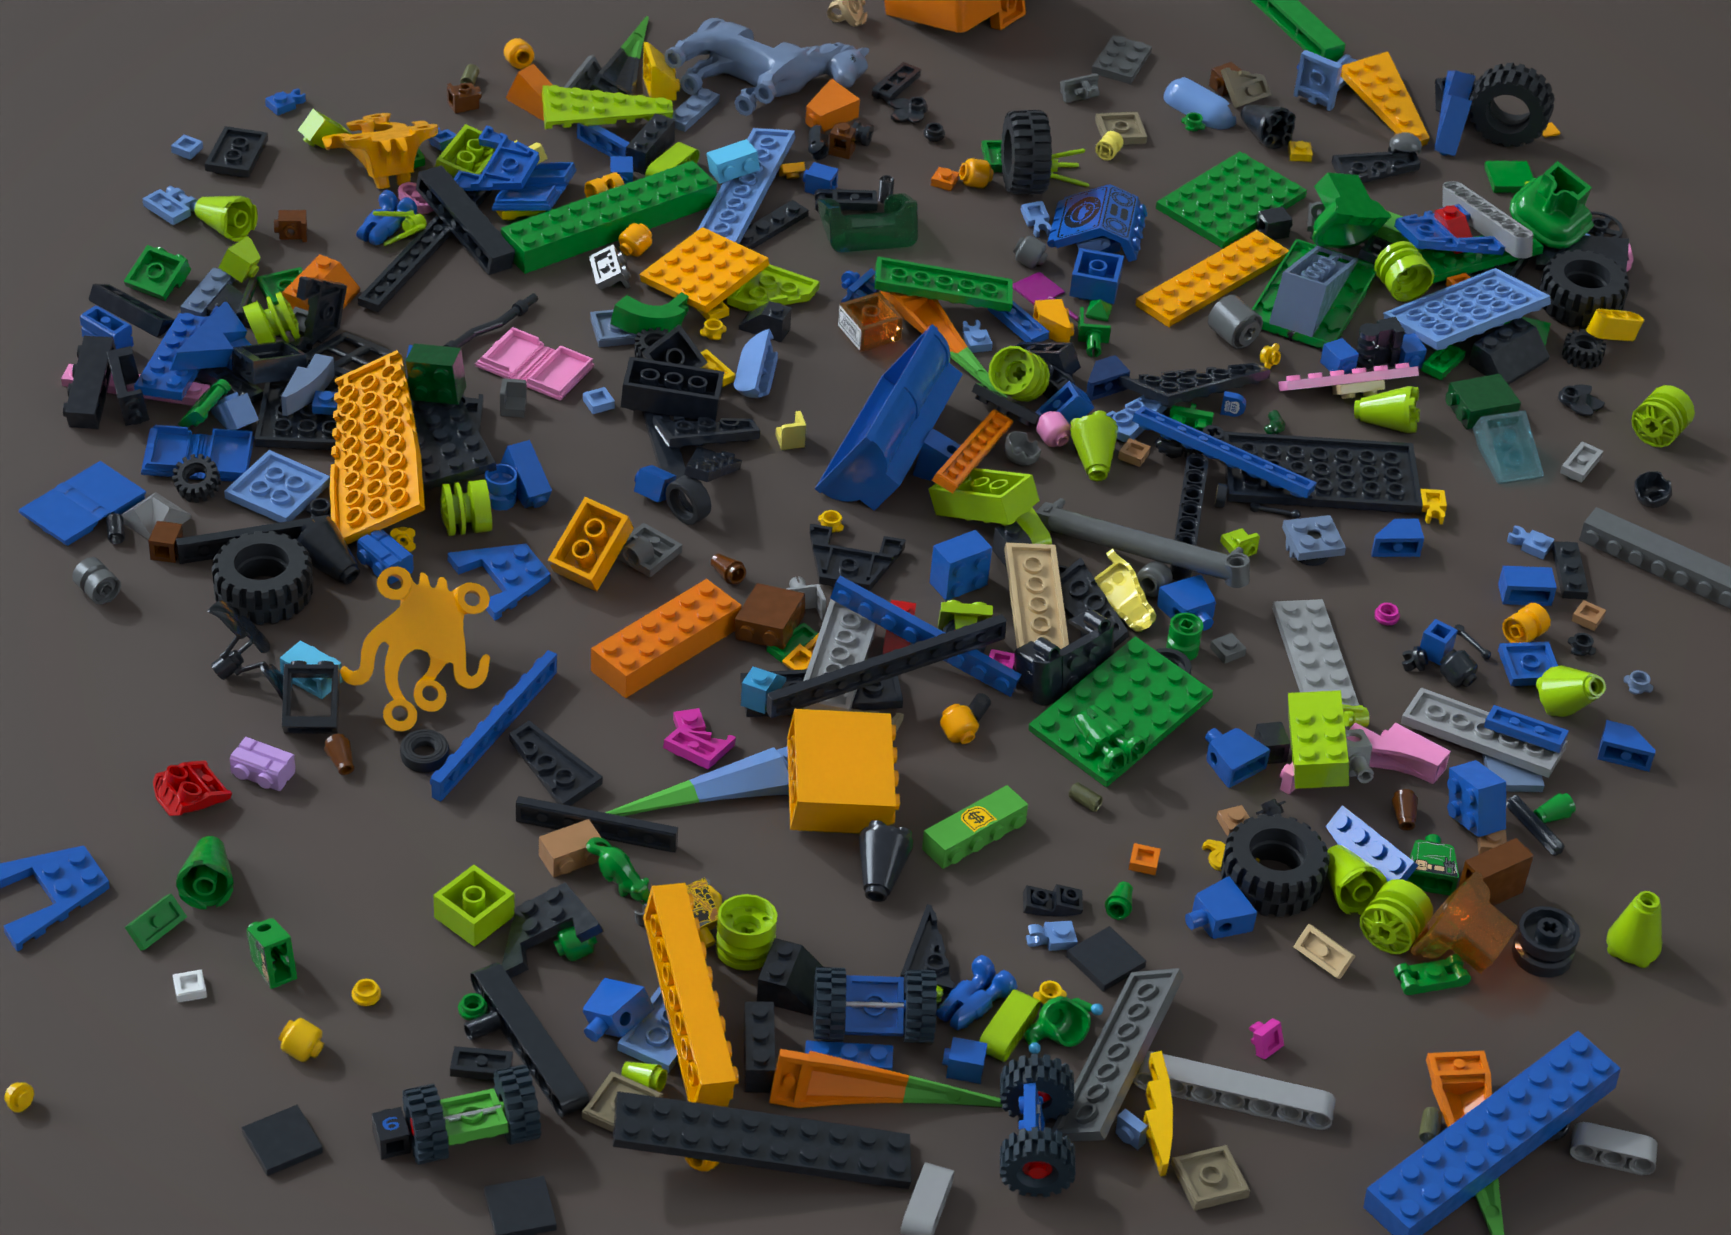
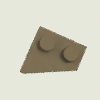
M1228 67L1220 70L1234 108L1272 95L1266 78L1262 74H1251L1242 70L1239 72L1233 71Z

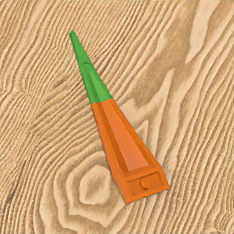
M880 291V294L893 305V308L899 315L922 334L932 324L936 326L949 345L950 357L983 385L987 386L989 390L1002 394L990 383L989 374L961 338L937 299L929 300L920 296H906L902 293Z
M780 1049L769 1103L795 1108L870 1103H938L1002 1107L1000 1098L814 1051H809V1054L784 1049Z
M1485 1051L1427 1054L1426 1062L1432 1081L1431 1088L1447 1127L1451 1126L1492 1095L1491 1072ZM1497 1178L1475 1196L1490 1234L1504 1235L1499 1181Z

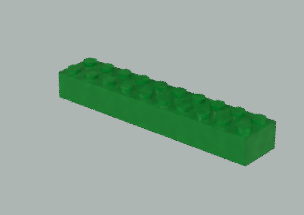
M690 161L501 228V235L515 250L513 263L526 274L618 241L619 235L632 223L644 224L651 229L707 209L711 206L717 195V183L694 161Z

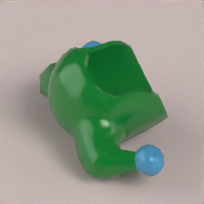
M1058 996L1048 1000L1041 1008L1039 1018L1024 1032V1039L1029 1045V1052L1038 1054L1041 1051V1045L1037 1042L1042 1039H1051L1058 1044L1068 1047L1079 1044L1086 1037L1091 1025V1018L1088 1012H1092L1093 1015H1101L1104 1010L1101 1004H1091L1079 998L1070 999Z

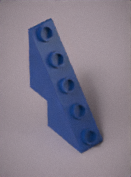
M1456 70L1447 72L1434 149L1441 155H1456L1472 103L1468 99L1476 76Z
M224 302L220 307L215 306L210 317L206 316L201 322L200 327H195L190 337L183 339L179 349L174 348L168 359L172 362L170 371L227 366L234 349L230 343L244 338L247 334L246 328L228 302Z

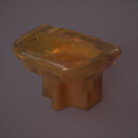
M1474 872L1433 914L1426 927L1412 944L1410 953L1414 956L1422 955L1426 958L1434 959L1439 958L1449 949H1452L1481 974L1496 960L1518 926L1489 902L1490 890L1483 881L1482 874Z

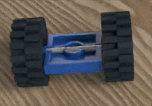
M816 967L813 1006L814 1040L843 1041L845 1030V1035L903 1036V1041L907 1043H933L937 1010L936 972L933 970H906L904 977L846 975V968Z
M1031 1054V1058L1028 1059L1025 1055L1020 1056L1019 1062L1013 1059L1009 1062V1066L1005 1065L1000 1076V1102L1005 1112L1009 1111V1116L1012 1118L1018 1116L1019 1135L1014 1132L1011 1133L1009 1139L1005 1138L1002 1146H1000V1178H1002L1004 1185L1009 1184V1190L1012 1192L1018 1189L1019 1195L1025 1196L1026 1193H1031V1197H1037V1194H1043V1197H1050V1192H1054L1057 1195L1062 1193L1061 1188L1067 1190L1070 1187V1182H1074L1076 1175L1075 1146L1071 1143V1139L1068 1136L1062 1138V1132L1058 1130L1055 1133H1051V1128L1045 1127V1123H1049L1050 1118L1056 1121L1059 1114L1066 1116L1069 1113V1108H1073L1074 1073L1070 1070V1066L1067 1063L1061 1065V1059L1057 1057L1054 1060H1050V1055L1044 1054L1043 1058H1038V1054Z

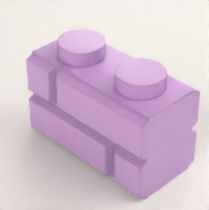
M245 737L230 756L231 773L240 780L247 779L256 782L262 788H272L281 791L286 782L295 773L294 754Z

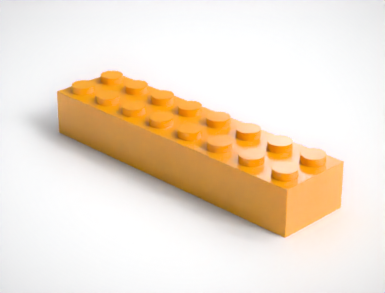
M686 883L652 886L643 919L688 1102L728 1107L730 1099H733L734 1086L738 1084V1070L731 1063L732 1047L730 1041L725 1039L724 1017L719 1016L718 993L712 989V969L706 965L705 943L700 942V923L698 918H694L693 896L688 894Z

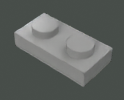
M1581 442L1564 462L1560 473L1582 483L1602 458L1603 450Z

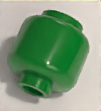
M574 926L560 930L557 934L558 939L553 941L560 957L566 955L568 960L572 962L592 954L595 950L594 945L598 943L595 936L581 943L576 936Z

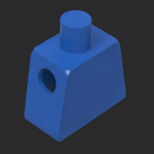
M932 428L923 442L913 475L932 481L939 469L961 445Z
M1201 574L1160 586L1157 606L1172 619L1173 616L1179 613H1191L1202 620L1203 631L1212 627L1216 601Z
M1213 728L1206 734L1205 740L1209 743L1206 757L1207 762L1228 788L1266 769L1270 749L1241 729L1235 728L1222 734L1218 729Z
M1229 876L1196 894L1192 912L1185 915V921L1189 929L1193 930L1202 926L1211 938L1216 939L1253 931L1257 911Z
M604 978L583 1007V1013L589 1023L584 1029L586 1037L593 1042H597L603 1034L615 1037H622L655 1009L645 987Z

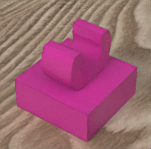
M1272 1018L1265 1024L1256 1022L1249 1027L1254 1036L1251 1039V1043L1255 1045L1256 1056L1266 1059L1284 1046L1280 1021Z

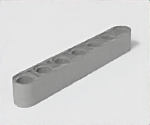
M1450 181L1443 184V207L1460 204L1470 214L1469 226L1485 237L1494 236L1505 246V251L1516 258L1532 256V231L1462 183Z
M1153 1051L1147 1052L1133 1081L1137 1087L1143 1090L1147 1089L1148 1082L1153 1081L1148 1068L1150 1054ZM1163 1054L1170 1081L1171 1096L1317 1130H1325L1332 1125L1336 1099L1330 1092Z

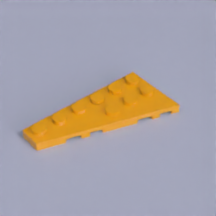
M1388 51L1342 65L1340 77L1395 134L1402 132L1412 133L1419 138L1422 146L1428 144L1430 137Z

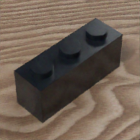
M655 114L626 146V157H633L634 172L645 175L648 166L665 153L674 143L675 119Z
M745 1002L743 1023L745 1092L771 1093L776 1071L774 1002Z

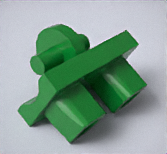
M1192 403L1191 408L1171 406L1169 418L1203 432L1206 426L1212 425L1214 413L1196 410V404Z

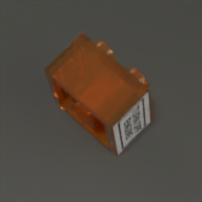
M881 292L839 304L838 326L860 352L901 340L903 317Z

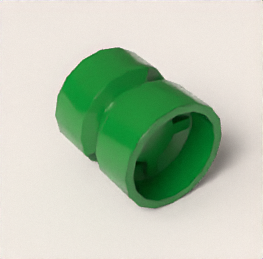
M1179 613L1173 616L1170 621L1166 648L1180 651L1189 660L1196 658L1199 653L1200 638L1203 632L1202 620L1191 613Z

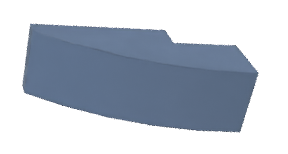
M315 354L307 368L297 367L281 396L283 415L288 416L313 401L315 391H324L335 376L334 357Z

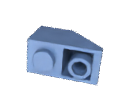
M238 392L230 394L218 400V406L211 409L216 419L228 430H238L259 420L247 393L240 396Z

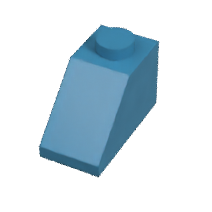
M752 667L742 682L741 706L765 714L767 711V693L781 689L786 682V677L761 668Z

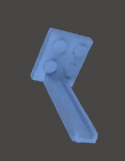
M1304 50L1300 57L1294 96L1309 99L1308 102L1314 105L1319 103L1331 111L1335 106L1337 92L1346 84L1340 77L1342 65L1358 60L1345 54L1339 61L1334 62Z

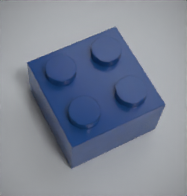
M1079 248L1072 273L1069 296L1088 300L1101 299L1107 303L1114 304L1121 279L1124 256Z
M976 530L934 545L929 583L945 601L988 585L992 547Z
M1477 760L1450 767L1449 779L1447 781L1449 789L1447 809L1449 816L1477 837L1505 830L1506 781Z

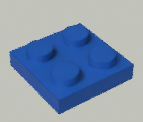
M1549 642L1499 644L1498 653L1511 686L1536 685L1537 679L1542 677L1544 672L1551 667L1558 666Z

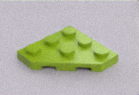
M769 264L768 267L727 297V305L745 311H753L770 301L782 305L810 301L819 290L820 281Z

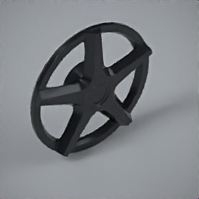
M1591 211L1592 215L1604 216L1605 218L1592 219L1594 227L1587 233H1595L1596 236L1604 237V234L1614 235L1615 238L1622 237L1623 227L1616 218L1606 213ZM1611 220L1619 226V231L1608 228Z

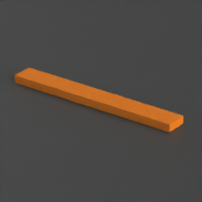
M993 409L939 469L932 481L953 494L1010 429L1014 421Z

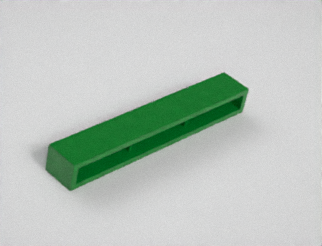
M1251 0L1303 50H1308L1334 62L1339 61L1343 57L1346 44L1298 0Z

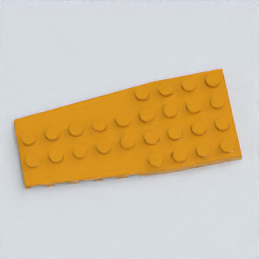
M398 350L335 379V383L338 385V392L334 393L337 410L333 411V418L337 424L336 428L332 431V437L336 440V445L332 447L331 451L335 464L331 465L330 506L331 519L336 523L347 545L367 534L370 535L375 530H381L425 510L420 447L404 359Z

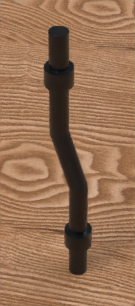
M532 293L524 300H518L509 311L498 319L469 329L456 340H450L443 346L461 348L473 338L503 327L516 316H522L526 313L528 308L538 301V296Z

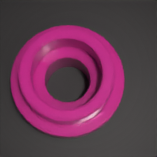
M1382 603L1376 608L1374 617L1382 625L1389 626L1399 621L1400 613L1396 605Z

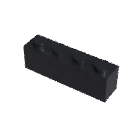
M84 335L82 345H78V362L73 365V382L68 385L67 392L69 398L68 402H64L63 416L67 418L69 427L99 429L112 374L107 351L116 349L113 337Z

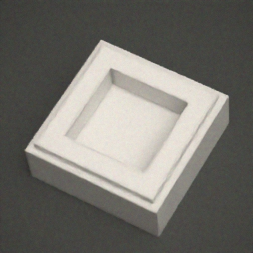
M202 969L173 974L178 1003L207 998Z

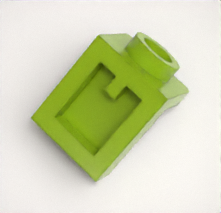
M1241 528L1221 535L1220 542L1229 553L1237 547H1241L1243 554L1249 557L1257 554L1260 536L1258 533L1248 535Z

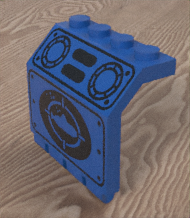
M1111 184L1067 196L1064 200H1060L1057 203L1047 245L1051 248H1061L1099 236H1105L1121 243L1128 262L1137 260L1138 251L1141 249L1140 241L1143 239L1142 232L1143 228H1145V217H1147L1146 206L1141 204L1138 196Z

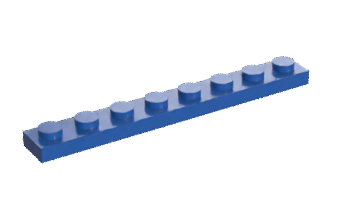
M1142 406L1134 413L1132 421L1137 423L1142 429L1158 432L1165 439L1176 440L1185 448L1196 449L1211 459H1219L1230 468H1239L1246 471L1249 476L1264 479L1271 486L1284 488L1296 497L1307 498L1315 489L1317 482L1147 407Z
M842 576L835 583L830 599L912 644L945 633ZM976 649L943 660L1009 697L1014 693L1022 675Z
M548 650L541 658H538L529 672L521 676L519 683L513 689L508 690L505 698L499 705H495L492 708L489 716L484 721L479 722L470 737H466L463 740L460 748L454 754L449 755L446 763L440 770H436L430 779L432 798L441 802L557 673L556 653Z

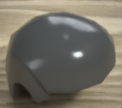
M1402 132L1395 134L1390 139L1388 152L1402 151L1420 154L1422 144L1414 134Z
M1014 431L1008 434L1004 452L1009 461L1020 466H1029L1039 460L1041 449L1037 441L1030 442L1025 432Z

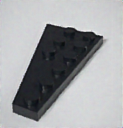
M1256 363L1228 365V370L1207 367L1206 372L1196 373V369L1161 372V376L1149 375L1147 373L1139 374V379H1131L1126 375L1119 376V385L1144 395L1146 399L1156 400L1162 406L1171 407L1175 403L1190 402L1194 398L1208 397L1212 393H1224L1227 389L1242 388L1246 384H1258L1261 380L1270 378V369Z

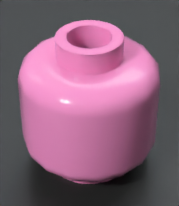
M1049 411L1038 419L1036 430L1047 446H1063L1071 436V425L1060 412Z

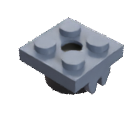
M1330 515L1283 521L1282 529L1286 535V551H1289L1290 558H1295L1305 565L1318 566L1324 564L1329 557L1345 555L1346 547Z

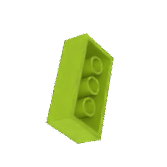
M975 468L953 494L937 483L928 489L936 515L963 518L967 521L978 520L984 523H1001L1002 525L1013 524L1019 516L1029 512L1031 507L1040 501L1033 475Z
M1341 690L1288 693V717L1295 789L1349 786V759Z

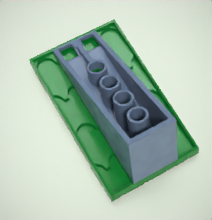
M1296 239L1252 309L1262 317L1263 330L1275 334L1279 333V335L1288 337L1289 331H1295L1292 339L1300 340V342L1318 348L1322 347L1323 349L1324 344L1338 340L1343 335L1353 314L1376 279L1375 264Z

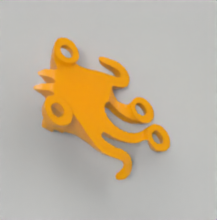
M390 113L371 114L364 116L362 120L346 123L350 131L362 130V133L332 134L322 137V141L326 150L331 148H345L349 150L365 166L369 176L374 178L376 187L384 189L390 187L389 176L396 175L397 185L399 186L403 183L411 182L410 173L414 172L417 150L424 140L438 134L437 124H428V122L422 120L411 122L413 126H407L403 123L389 122Z
M395 566L386 568L381 572L377 579V588L385 598L401 600L400 607L378 624L365 638L361 649L359 669L352 671L343 666L340 669V674L348 684L356 686L366 683L373 674L378 647L382 642H386L389 648L384 667L385 682L394 700L385 706L383 718L390 729L401 732L412 728L417 721V711L412 703L405 699L398 683L400 664L409 652L414 649H421L428 652L430 656V666L414 688L415 702L425 711H438L446 702L447 693L444 687L437 681H434L445 664L452 663L455 682L463 689L471 690L477 688L485 681L490 661L488 654L482 656L477 674L469 676L466 671L463 620L465 614L483 612L489 605L490 597L488 591L483 586L471 582L462 584L451 592L448 590L447 580L443 577H440L436 587L432 588L426 573H420L419 584L416 585L406 569ZM388 577L398 578L401 582V588L397 590L390 588L387 584ZM469 593L476 594L479 597L478 605H468L465 602V595ZM424 688H434L437 692V698L434 701L426 700L422 694ZM395 707H402L407 712V718L404 721H397L392 716V710Z

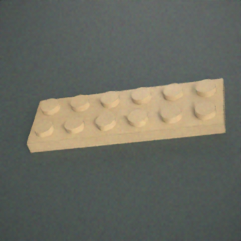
M1006 543L1004 551L1017 648L1030 641L1035 642L1040 637H1044L1060 649L1069 645L1056 546L1049 544Z

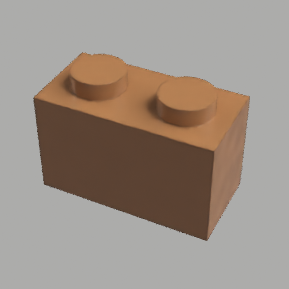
M587 819L540 836L539 857L553 878L570 873L573 870L598 862L599 856L589 853L586 849V843L591 838H601L591 821Z

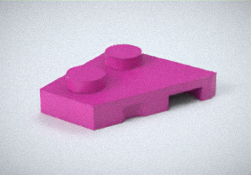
M678 727L664 739L663 748L698 766L709 769L735 746L736 737L728 735L727 740L711 738L712 732L693 731Z

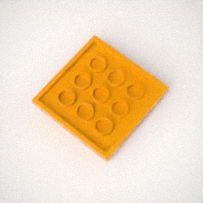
M702 227L639 275L641 282L674 298L681 292L688 295V305L708 313L768 267L769 259Z

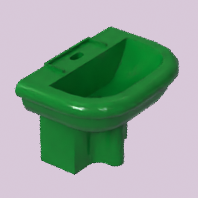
M1557 161L1543 175L1532 178L1514 195L1510 201L1511 216L1514 220L1532 231L1533 237L1547 247L1556 249L1568 248L1577 243L1594 227L1592 214L1585 206L1592 187Z
M1328 172L1314 186L1326 208L1314 222L1312 240L1317 246L1338 249L1357 246L1372 237L1391 218V214L1379 202L1370 198L1358 175Z

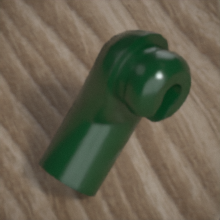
M1278 410L1270 411L1268 414L1270 424L1266 425L1264 430L1266 434L1278 435L1285 430V423Z

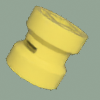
M1115 131L1107 132L1095 147L1097 155L1103 160L1113 159L1123 147L1124 140Z

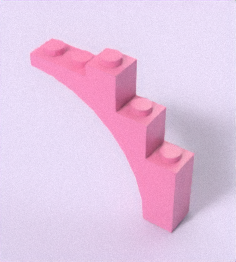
M1396 722L1389 730H1384L1381 736L1357 723H1354L1349 729H1362L1372 744L1370 767L1399 771L1416 776L1432 784L1446 770L1451 751ZM1356 736L1347 737L1348 740L1353 742L1361 740ZM1293 762L1290 765L1286 764L1280 774V778H1282L1280 790L1287 794L1295 790Z

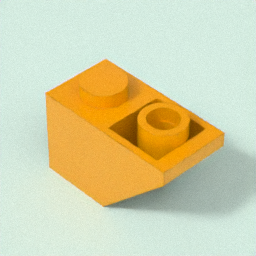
M1035 300L1033 318L1049 331V339L1055 342H1070V336L1074 335L1073 322L1069 321V310L1065 308L1063 300Z

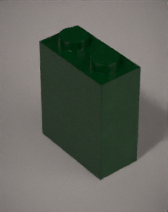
M1501 374L1450 382L1448 393L1445 396L1447 405L1451 407L1457 419L1461 421L1466 430L1517 421L1521 401Z

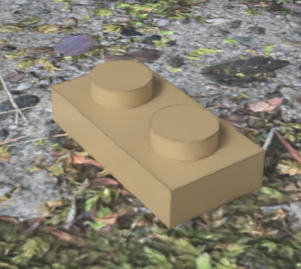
M1384 380L1332 385L1333 395L1341 394L1342 399L1354 398L1357 392H1363V396H1371L1377 394V390L1385 389Z
M1311 924L1307 925L1293 946L1338 979L1342 978L1356 957Z

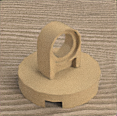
M865 0L833 1L827 10V16L833 22L846 20L851 26L857 27L862 25L867 20V12L864 13L863 5H866ZM839 8L842 15L834 14L832 9Z

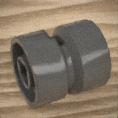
M89 557L82 560L73 571L72 578L75 584L96 604H107L120 592L121 581L98 558Z

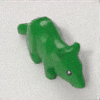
M591 838L586 843V849L589 853L599 856V868L604 878L608 882L614 881L619 885L618 890L622 897H626L630 893L635 901L642 905L647 904L650 895L648 888L649 879H641L640 875L635 871L630 858L623 850L612 847L603 838Z

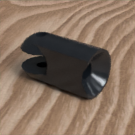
M815 125L809 130L808 152L813 155L815 160L824 159L829 152L828 135L825 134L821 125Z

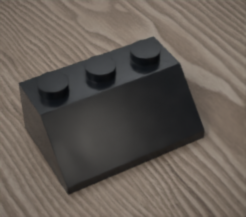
M1519 318L1509 321L1473 343L1469 365L1485 376L1501 374L1509 385L1547 362L1550 356L1537 328L1525 319Z

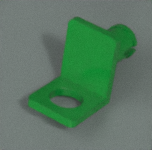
M1080 307L1078 341L1087 342V355L1092 357V349H1094V357H1097L1102 353L1101 343H1109L1111 326L1084 324V307Z

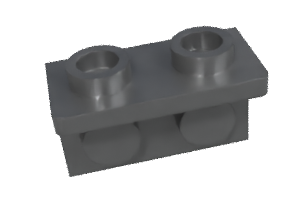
M611 245L589 256L596 285L600 290L612 286L619 281L623 283L626 289L630 287L628 279L631 278V274L625 265L627 260L622 251L618 252L615 246Z

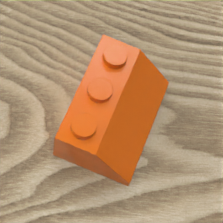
M319 254L282 294L290 302L292 309L298 307L308 311V299L302 300L296 297L299 277L340 282L347 285L344 309L360 292V287L339 261Z

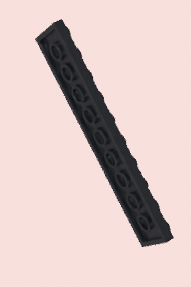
M617 1091L613 1147L909 1189L911 1184L910 1134L620 1091Z

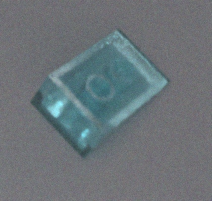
M1526 410L1480 417L1473 427L1478 449L1498 484L1542 478L1544 476Z

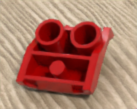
M206 760L170 765L166 771L156 773L153 779L156 800L169 816L182 815L186 812L201 810L217 803H223L231 798L232 792L227 790L207 766Z

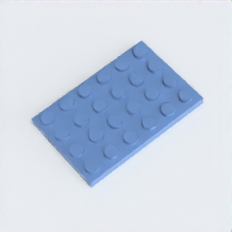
M1494 268L1383 314L1384 319L1396 317L1405 333H1415L1421 342L1436 350H1443L1451 344L1465 341L1468 337L1482 334L1493 327L1502 326L1510 320L1522 318L1523 315L1532 311H1539L1542 307L1550 305L1551 300L1550 295Z

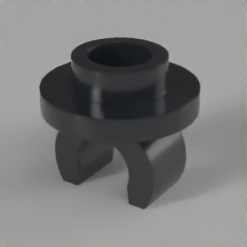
M1414 646L1413 651L1408 650L1402 653L1405 659L1402 662L1405 671H1412L1415 668L1419 671H1424L1425 665H1428L1427 653L1425 650H1421L1420 646Z

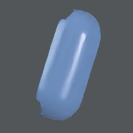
M1185 77L1176 79L1167 86L1164 92L1165 102L1183 114L1199 113L1203 116L1202 123L1213 129H1228L1236 125V115H1232L1231 110L1227 106L1229 102L1221 96Z
M770 329L764 330L752 337L742 349L734 387L743 396L760 398L770 393L778 359V352H773L770 341L774 338Z

